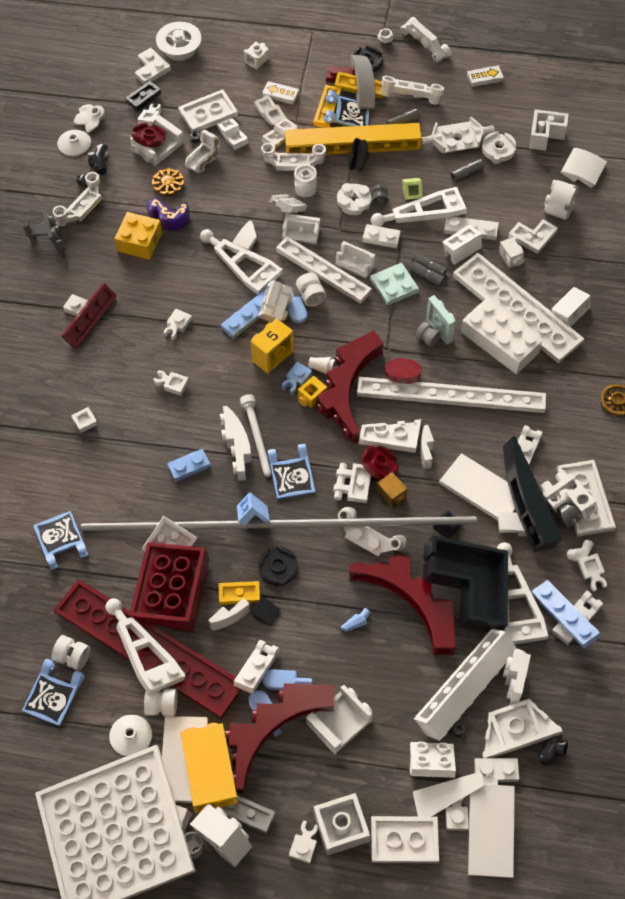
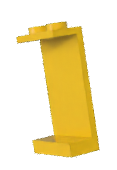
M210 723L206 727H191L180 732L195 813L201 812L207 804L213 808L238 804L223 723Z

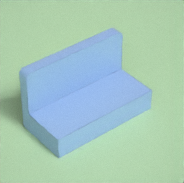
M250 492L237 505L238 520L244 526L254 515L258 516L265 523L270 521L267 505Z

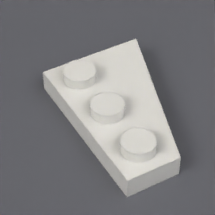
M421 419L414 420L413 423L398 421L397 424L387 425L386 423L362 425L359 444L374 445V447L383 446L387 449L416 453Z

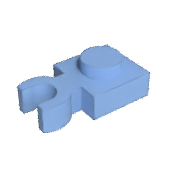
M296 362L287 374L288 380L282 383V390L290 386L292 387L290 394L293 395L296 392V386L304 385L311 377L312 370Z

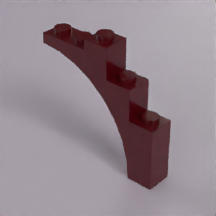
M374 330L336 349L335 360H337L338 367L327 372V380L325 381L329 390L317 396L316 408L318 412L323 414L326 419L332 417L334 422L341 426L345 438H349L353 444L359 441L360 430L353 420L349 407L350 391L361 370L373 359L383 354L384 343Z
M396 555L390 557L389 564L375 563L374 565H365L364 563H355L354 565H349V581L368 582L382 586L396 593L409 603L426 626L431 639L433 655H454L453 601L445 599L432 601L431 583L423 582V577L411 579L410 557Z
M284 683V689L279 690V703L283 704L257 703V710H253L252 723L256 724L230 723V730H226L225 738L226 743H229V748L237 750V752L233 751L232 764L236 765V773H232L236 793H245L247 775L253 759L261 746L276 730L286 723L308 715L311 712L334 711L335 685Z

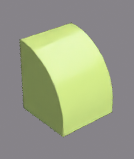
M419 178L402 179L405 200L423 198L422 181Z

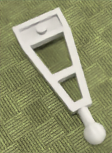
M457 187L438 191L394 208L391 214L382 215L376 213L371 217V223L374 226L381 227L384 222L395 220L396 223L450 218L466 214V207ZM442 199L446 208L423 212L421 207ZM413 210L416 211V213H407Z
M203 230L200 234L201 241L215 246V253L245 286L256 294H260L272 280H276L283 274V269L269 259L225 239L220 242L214 238V234L210 230ZM228 249L236 253V255L230 258L223 250ZM244 258L262 265L249 278L237 266Z
M505 542L501 543L497 548L508 550V575H514L520 589L508 590V599L525 597L535 618L509 623L508 601V626L503 631L507 633L513 644L547 640L548 633L544 618L518 565H512L510 557L513 552L512 546Z
M110 599L106 603V611L111 615H115L119 621L117 630L136 676L148 695L183 681L186 675L177 662L133 617L126 618L121 611L122 604L118 599ZM130 628L140 640L132 642L127 629ZM149 647L164 664L144 671L136 651Z

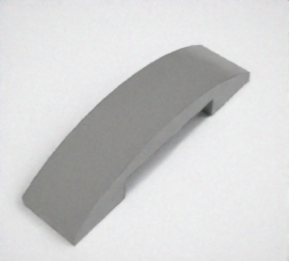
M351 55L352 70H355L358 89L356 94L358 109L374 110L375 84L371 63L367 56Z

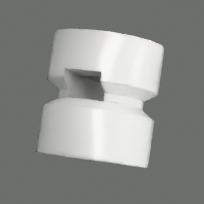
M308 164L298 166L294 172L295 192L301 197H310L317 190L316 169Z
M306 273L297 279L296 286L306 306H317L326 299V292L315 273Z
M62 635L54 645L51 658L61 664L67 663L68 667L80 671L87 662L90 646L81 642L75 643L74 639Z
M165 688L162 692L159 690L149 695L145 691V715L155 716L161 712L163 716L175 717L177 689Z

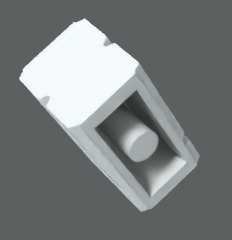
M272 280L267 286L258 318L271 323L276 318L281 322L285 321L288 314L286 310L287 304L289 305L293 298V294H291L292 287Z

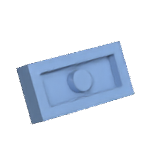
M203 449L167 463L175 482L211 467Z

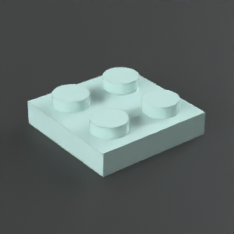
M402 263L370 276V281L387 306L419 291L418 286Z
M434 295L428 298L426 320L433 329L441 332L440 337L447 345L453 342L456 320L453 314L445 309L443 302Z

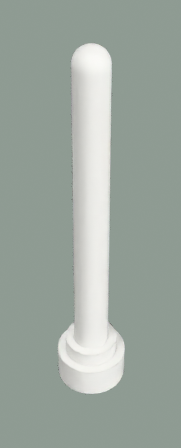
M244 395L240 398L241 407L247 411L264 476L270 477L271 470L254 412L256 401L254 395Z

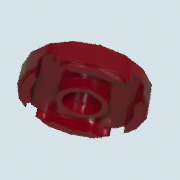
M140 123L134 126L132 131L134 141L146 147H159L164 144L166 139L165 131L155 124L150 126L148 123Z
M396 358L390 360L385 365V376L395 383L406 381L405 384H411L421 378V365L411 359Z
M369 446L363 452L361 457L362 465L371 476L382 480L392 472L396 474L398 471L397 459L387 448L383 446Z

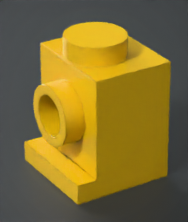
M313 376L298 389V401L304 407L308 405L310 408H313L317 404V396L327 391V386Z

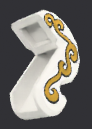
M206 130L200 132L201 145L187 156L185 160V166L196 173L203 172L205 164L211 163L219 151V138Z

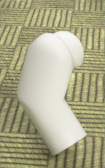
M584 540L581 548L568 550L567 558L577 562L579 559L588 557L594 545L593 542Z

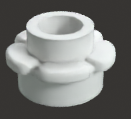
M386 28L380 30L378 40L384 44L390 43L393 40L392 31Z

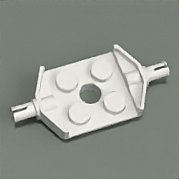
M470 117L469 122L439 127L436 122L432 135L421 137V143H432L442 153L479 148L482 137L487 133L494 132L493 125L483 127L472 117ZM458 137V138H460L461 140H458V141H457V140H455V139H453V138Z

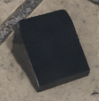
M447 511V512L443 513L442 515H440L439 517H456V516L453 515L450 511ZM433 525V528L445 538H449L461 525Z
M261 596L252 615L254 619L271 627L280 608Z

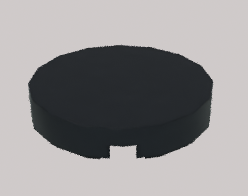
M359 47L352 53V55L367 56L373 72L378 71L383 65L382 52L376 47Z
M275 547L276 549H268L261 555L258 562L259 574L268 584L280 586L291 582L296 577L298 562L294 553L289 549Z

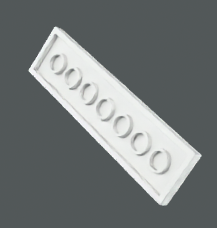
M479 253L453 272V277L479 299L484 301L487 298L543 340L541 350L558 364L584 342V338Z

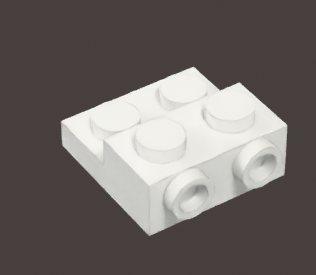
M519 649L514 650L512 658L508 657L503 677H506L505 685L509 686L507 698L510 699L509 706L520 701L531 656Z

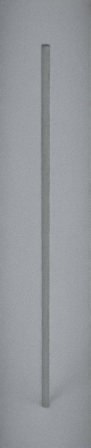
M477 517L270 520L268 523H265L263 520H250L245 526L239 521L174 523L185 530L477 524ZM159 522L81 524V531L154 530Z

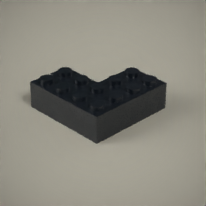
M433 535L424 544L423 561L426 563L423 565V582L461 589L460 627L489 632L491 629L500 631L508 626V550Z

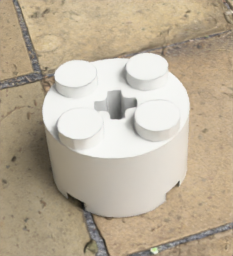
M553 180L551 195H547L544 205H546L544 212L567 220L575 203L573 195L577 196L578 186Z

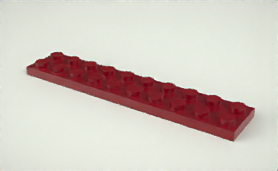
M78 579L55 607L54 613L130 661L117 630L119 621L115 615H111L106 611V603L110 598ZM122 606L121 611L127 619L131 618L129 616L130 611ZM135 619L177 662L186 675L183 681L170 687L177 689L179 693L222 719L242 691V689L234 686L236 677L150 623ZM130 628L127 629L132 642L140 640ZM149 647L136 651L144 671L164 664Z

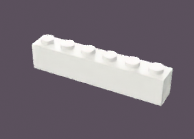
M491 629L414 718L427 736L440 741L454 723L460 719L465 710L473 704L476 697L486 688L493 677L499 673V670L507 662L508 657H512L514 650L517 648L506 632Z

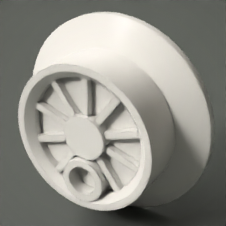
M174 22L159 30L156 36V43L168 58L182 61L194 55L201 43V33L192 24Z

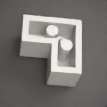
M535 110L529 149L546 151L548 138L564 140L568 114Z
M207 804L190 825L201 838L214 847L220 857L236 867L252 848L248 841L249 835L241 829L242 825L235 818L232 817L230 820L218 806L213 808Z

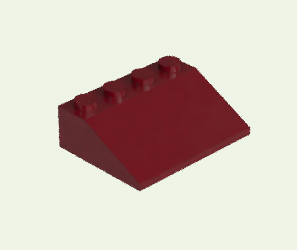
M147 542L129 616L173 630L194 632L210 559L206 549L202 547Z

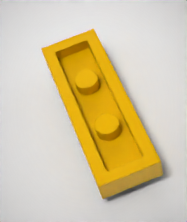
M338 72L334 87L357 94L356 76ZM374 80L375 98L382 99V81Z
M325 85L313 126L330 128L331 123H326L324 116L328 110L335 113L337 103H328L326 96L330 90L335 91L340 96L341 88Z

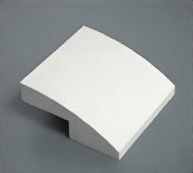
M573 148L560 173L573 182L578 179L592 189L607 161L586 150Z

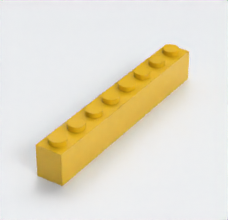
M419 123L285 130L286 153H312L314 145L322 144L326 147V155L350 154L355 138L367 141L368 152L420 150Z

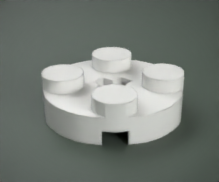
M492 132L484 138L482 152L493 163L499 164L511 159L515 155L516 141L511 135Z
M344 184L337 194L338 207L340 206L342 211L349 215L362 214V211L365 209L367 211L371 206L369 188L360 184Z

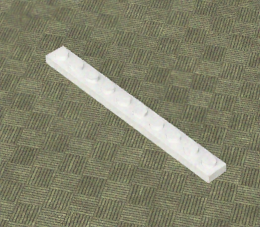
M359 377L358 397L545 413L546 393L424 382L405 384L406 381L395 383L389 379Z

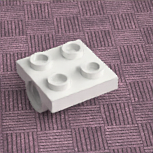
M411 742V776L455 778L453 744Z

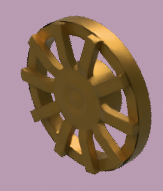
M170 168L159 170L153 176L152 186L158 194L172 196L183 189L184 178L178 170Z
M621 384L607 386L602 391L600 397V404L608 414L610 413L616 417L625 415V392H619V389L625 391V386ZM608 392L611 397L606 396L605 393Z

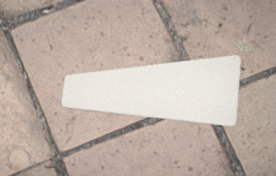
M481 772L414 791L413 795L418 817H431L483 787L484 782Z

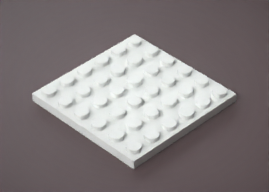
M157 745L35 793L61 899H128L196 872L162 756Z

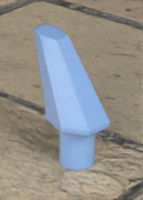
M365 608L359 615L355 614L343 624L340 629L347 632L367 624L366 619L371 612Z

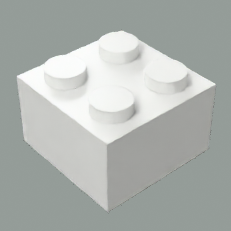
M356 793L314 806V816L327 856L369 842L370 834Z

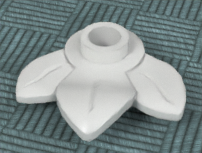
M84 105L79 108L80 113L75 117L74 124L85 125L86 132L89 133L99 126V122L104 119L105 110L100 105Z

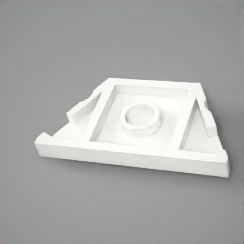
M530 699L512 704L489 713L483 758H494L563 734L560 726H557Z

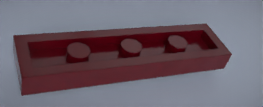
M105 283L101 284L61 337L73 349L77 348L117 295Z

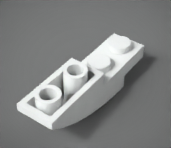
M223 406L224 414H220L221 425H225V430H222V439L227 441V448H231L232 457H236V462H232L233 473L238 474V481L246 480L244 463H252L248 437L234 412L228 406Z

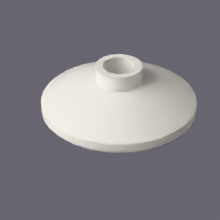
M81 130L67 131L58 139V149L66 156L75 157L83 155L91 147L90 136Z
M127 715L118 719L110 730V743L113 749L123 756H129L147 749L152 740V730L149 723L137 715ZM132 730L134 733L132 736H127V731Z

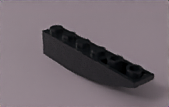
M513 436L504 444L503 452L507 482L516 512L534 552L552 549L563 538L521 450V446L516 437Z

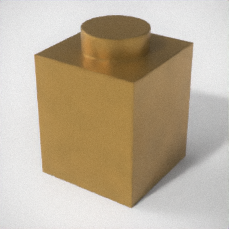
M392 472L377 483V493L393 508L395 505H401L406 500L407 487Z

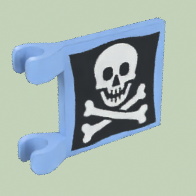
M332 90L328 92L326 101L328 103H337L336 114L330 110L326 112L324 116L326 123H339L349 127L368 126L369 110L358 109L356 100L339 96Z
M305 444L298 445L300 458L280 462L277 461L276 450H268L277 500L315 493Z
M71 511L33 525L51 570L58 568L54 555L73 547H77L81 558L88 556Z
M46 659L22 712L61 726L73 698L85 677L82 672L75 671L70 684L53 678L49 675L54 670L55 664L53 661Z

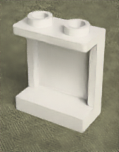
M160 115L154 118V123L166 133L163 145L159 147H146L136 143L132 137L130 138L132 151L141 155L145 161L152 163L154 166L158 165L184 143L182 131Z
M345 685L340 688V692L334 697V711L316 712L315 714L311 712L306 717V725L334 754L372 722L371 708L366 703L362 704L357 699L358 696L351 688L348 689Z

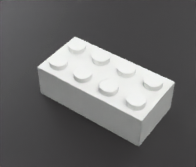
M487 298L462 320L461 333L516 375L541 351L543 340Z

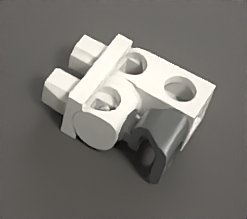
M561 470L555 476L558 481L557 484L552 486L549 481H546L540 485L546 503L554 513H561L566 529L582 519L581 516L585 519L598 510L596 500L575 479L572 473L569 475L564 470Z

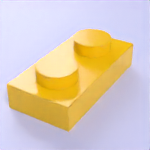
M259 581L219 583L220 605L238 604L243 598L249 604L258 603L260 600Z

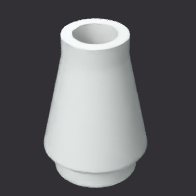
M311 357L308 367L327 375L328 371L337 367V360H334L332 357Z

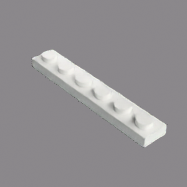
M288 236L276 247V252L308 272L315 273L319 279L359 304L371 294L372 288Z

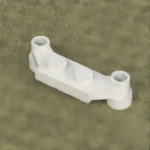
M415 17L410 18L400 28L404 35L411 34L425 48L432 51V58L436 63L451 56L450 48L446 44L440 46L437 37L419 23Z
M383 76L381 82V95L388 97L391 93H397L399 95H412L416 98L424 97L428 98L429 102L435 105L439 103L440 96H442L444 87L439 84H432L430 88L427 84L397 80L391 76Z
M265 143L261 147L264 162L272 164L276 167V170L295 171L298 166L303 164L311 166L322 164L326 155V147L322 144L314 145L312 153H276L275 146L272 143Z
M90 172L85 176L88 188L67 210L64 206H57L53 209L54 219L57 220L59 226H65L73 221L81 222L102 200V196L99 194L100 179L97 173Z
M345 507L338 513L339 519H356L357 516L355 509L352 507ZM368 526L343 527L346 532L344 538L377 556H381L382 552L401 551L407 547V539L403 535H395L392 538H388ZM396 540L399 542L398 547L395 545Z

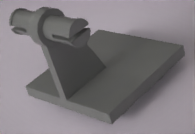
M46 210L42 211L45 222L32 227L29 226L27 221L21 223L25 236L29 237L31 241H36L37 236L48 235L62 258L65 257L63 250L66 247L63 240L60 239V236H62L59 226H56L53 216H49Z

